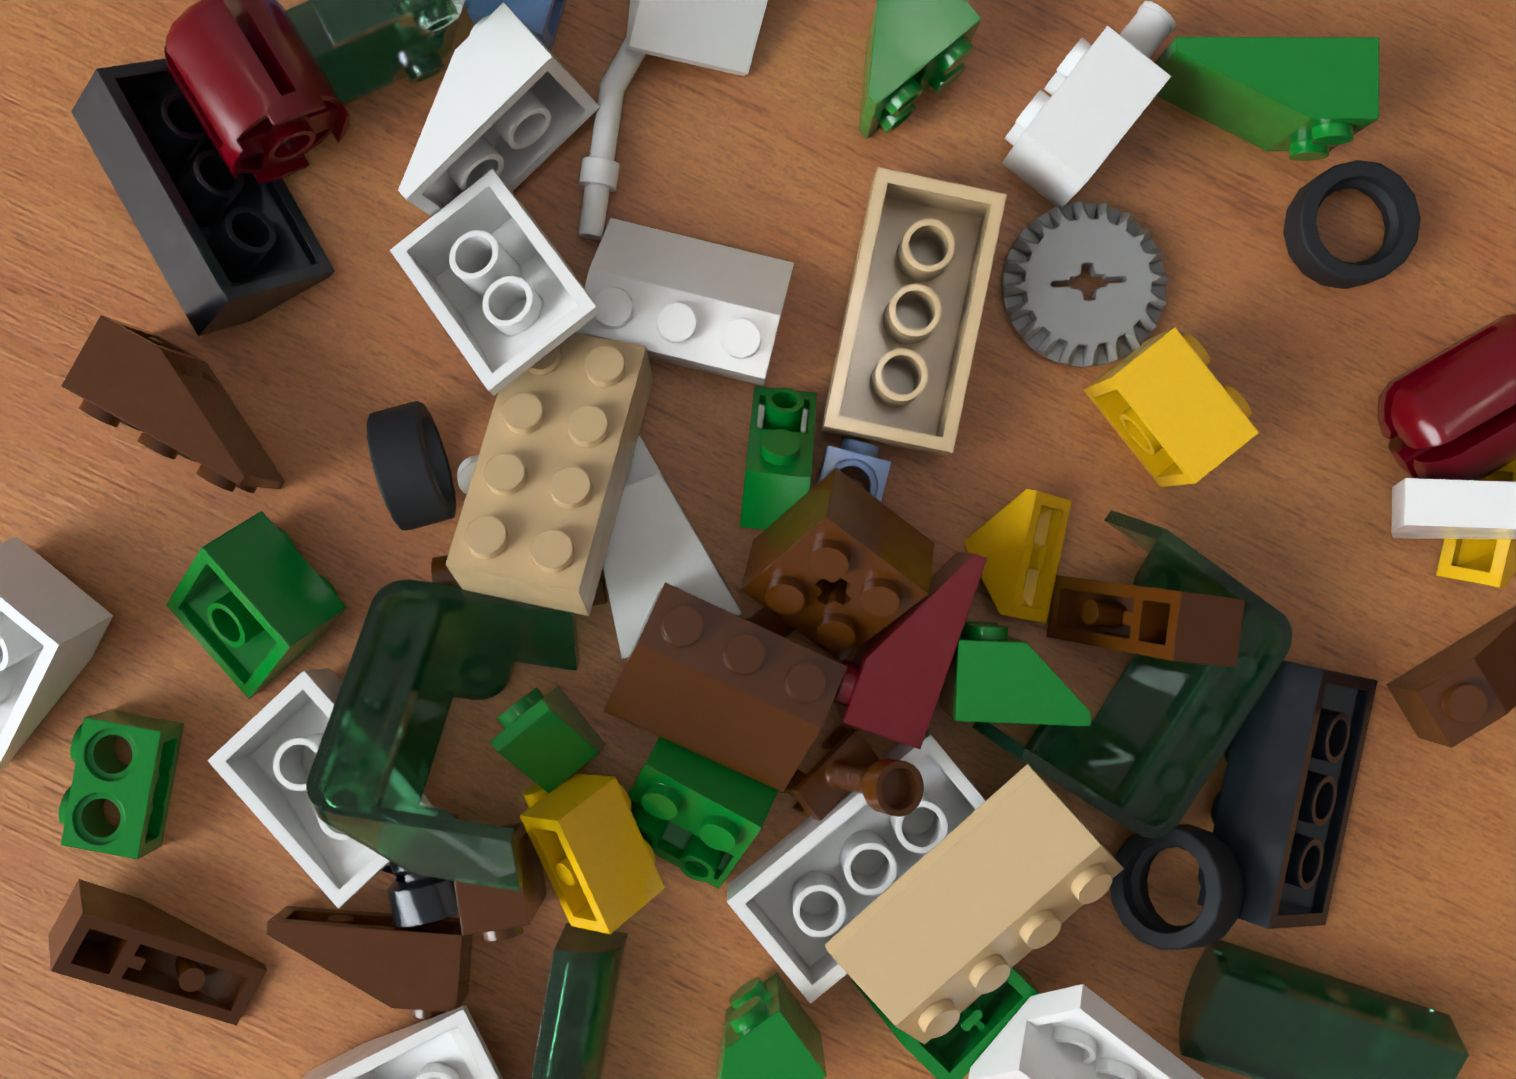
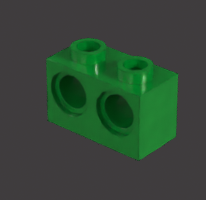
M114 710L84 717L83 724L77 728L71 742L70 756L72 761L76 762L72 785L63 795L59 807V822L64 825L61 845L139 859L162 847L184 723ZM118 736L126 739L131 746L132 760L129 765L122 763L115 754L114 744ZM105 799L113 802L119 809L121 816L119 827L111 825L106 820L103 813Z

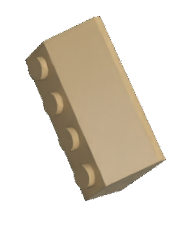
M1027 764L824 946L834 960L897 1028L925 1045L932 1038L940 1037L949 1032L959 1021L960 1013L980 995L999 988L1009 977L1011 968L1031 950L1041 948L1050 943L1058 935L1061 924L1081 906L1101 898L1109 890L1113 878L1124 868L1072 809Z

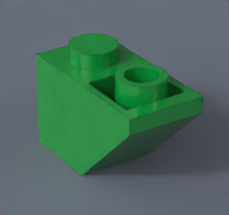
M754 386L740 527L765 530L809 492L812 474L817 392L798 391L784 387Z
M559 686L545 697L537 687L523 696L496 718L504 730L489 741L499 754L548 793L552 792L600 753L605 745L604 741Z

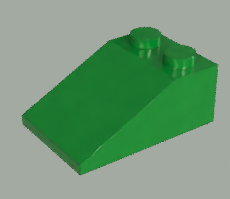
M1176 37L1154 62L1171 76L1156 96L1265 151H1289V159L1311 161L1326 158L1329 156V151L1340 144L1353 141L1356 133L1379 119V37Z

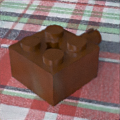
M835 468L753 540L741 591L763 607L751 617L746 618V620L785 638L794 630H797L841 662L929 594L934 542L839 469Z

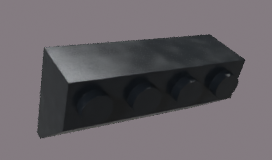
M165 59L95 70L71 112L198 337L252 321L329 278L335 272L283 178L259 184L252 173H238L237 180L234 179L167 69Z
M1256 654L1250 655L1248 667L1242 672L1238 683V698L1241 702L1235 729L1231 731L1225 744L1224 755L1227 767L1222 790L1215 797L1211 810V819L1214 824L1213 834L1231 849L1242 872L1244 898L1238 919L1267 929L1326 925L1378 680ZM1199 866L1198 881L1201 889L1197 904L1203 906L1206 897L1204 874Z

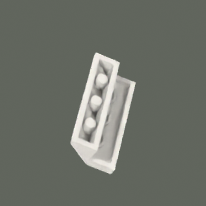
M1084 984L1030 996L970 1067L968 1079L1204 1078Z

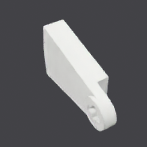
M639 435L603 565L622 659L629 657L654 600L665 582L737 616L742 614L737 601L654 461L644 440Z
M1405 478L1392 487V537L1409 539H1516V482Z

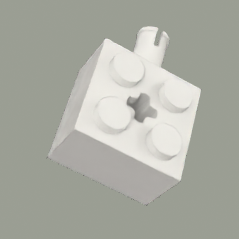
M1144 1L1138 8L1136 15L1120 34L1107 26L1093 45L1082 37L1057 68V72L1044 88L1052 96H1048L1040 89L1004 138L1013 147L1002 164L1054 206L1063 208L1088 182L1171 77L1150 58L1166 36L1170 35L1176 28V23L1172 16L1158 4Z

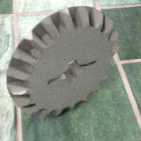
M1081 200L1065 205L1063 208L1056 206L1034 219L1018 236L1008 254L1003 271L1002 289L1009 319L1017 333L1032 349L1057 363L1077 367H1091L1118 360L1138 348L1157 327L1160 314L1167 304L1165 293L1169 276L1164 270L1162 261L1163 251L1158 249L1153 242L1150 229L1140 226L1133 220L1131 213L1113 209L1108 203L1091 204L1084 203ZM1082 266L1089 267L1091 277L1101 278L1102 281L1119 282L1108 283L1092 292L1091 301L1084 300L1082 291L1071 289V286L1052 287L1055 284L1067 283L1069 280L1079 276Z

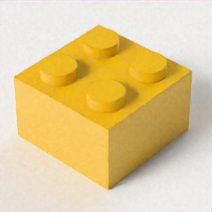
M1176 327L1143 342L1138 348L1127 354L1083 389L1160 487L1197 483L1259 433L1248 419L1252 416V411L1246 400L1233 387L1229 385L1222 387L1207 368L1211 360L1204 347L1192 335L1188 333L1181 335Z

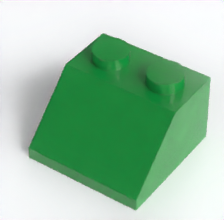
M260 511L201 547L166 604L248 699L259 693L324 636L347 608L338 598L337 592L330 581L315 572L296 550L291 537L283 529L276 527L263 511Z
M965 621L940 692L939 707L955 721L1091 726V712L1026 642L1008 636V626H1000L996 622Z
M775 973L764 982L759 977H756L734 992L729 999L731 1006L726 1009L715 1079H823L827 1076L821 1033L778 973Z

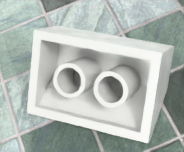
M610 218L589 268L584 288L601 312L575 333L644 345L647 348L648 357L651 359L764 386L794 263Z

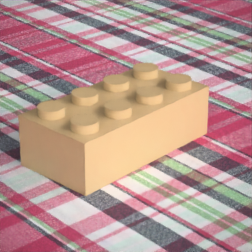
M877 167L870 189L820 431L942 457L953 453L1007 194Z
M573 333L498 392L445 564L462 590L590 616L653 384V375L646 346Z

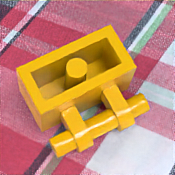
M576 773L550 793L537 783L523 791V796L529 809L522 813L520 818L571 926L612 934L665 888L655 866V854L651 846L643 839L631 812L630 797L626 790L618 783L616 777Z

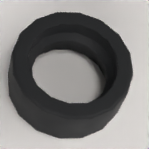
M1355 160L1329 168L1298 190L1286 211L1283 234L1288 254L1302 274L1322 286L1348 289L1381 279L1402 265L1417 243L1421 217L1416 196L1401 175L1381 163ZM1347 188L1357 189L1370 197L1381 211L1385 226L1383 244L1379 251L1369 259L1356 263L1341 261L1330 254L1320 240L1316 225L1318 208L1323 200L1333 192Z
M413 401L370 413L367 420V440L371 462L379 489L393 521L401 530L408 531L453 519L456 513V498L451 470L438 429L425 404L420 401Z
M1190 824L1146 826L1129 836L1116 853L1114 858L1124 869L1112 880L1110 886L1112 904L1122 924L1139 941L1160 950L1205 947L1224 937L1239 918L1244 898L1242 872L1231 849L1212 832ZM1178 847L1188 851L1196 858L1204 874L1206 897L1203 909L1196 920L1187 925L1175 926L1167 923L1156 912L1149 898L1147 878L1150 866L1157 854L1165 848Z

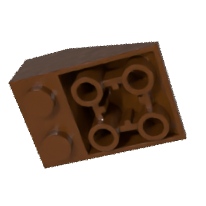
M102 315L99 317L62 384L63 388L83 398L79 407L80 410L108 425L118 427L121 422L133 429L142 431L138 438L139 443L171 459H176L177 455L200 463L201 465L196 474L227 491L233 492L236 487L249 493H255L257 487L281 489L285 482L208 363L153 332Z

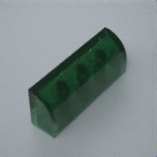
M566 923L553 952L531 1079H602L628 933L614 931L612 934L573 927L570 923Z
M1220 939L1205 947L1190 979L1180 1018L1179 1047L1181 1055L1253 1079H1456L1469 1057L1458 1031L1448 1014Z

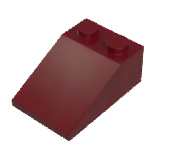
M957 552L930 578L929 594L860 646L856 650L853 662L844 659L841 661V664L847 666V670L833 702L838 703L836 708L843 723L921 749L987 561L986 557L975 553Z

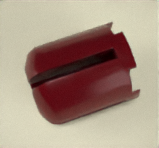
M200 0L189 6L172 23L166 36V46L164 47L167 69L234 179L237 180L238 173H252L259 184L285 178L308 167L310 164L304 154L319 145L331 132L338 143L342 140L350 126V114L285 8L277 0Z
M1515 314L1501 316L1391 380L1379 395L1378 423L1382 436L1390 439L1388 445L1390 452L1399 466L1413 478L1479 481L1516 460Z

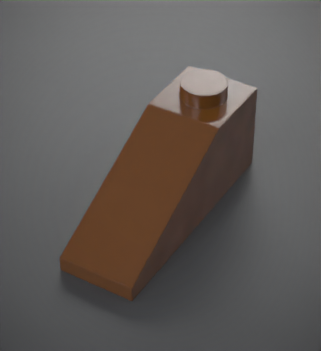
M1056 575L1047 637L1170 661L1237 667L1245 599Z
M1516 606L1386 684L1418 738L1452 748L1505 716L1516 706Z
M81 879L75 885L48 935L52 972L236 1026L267 971L265 964L140 898Z
M286 906L268 920L267 935L387 1006L396 1009H410L411 1015L415 1018L427 1020L459 1008L469 993L473 934L462 936L460 918L448 917L417 926L397 927L394 924L392 913Z

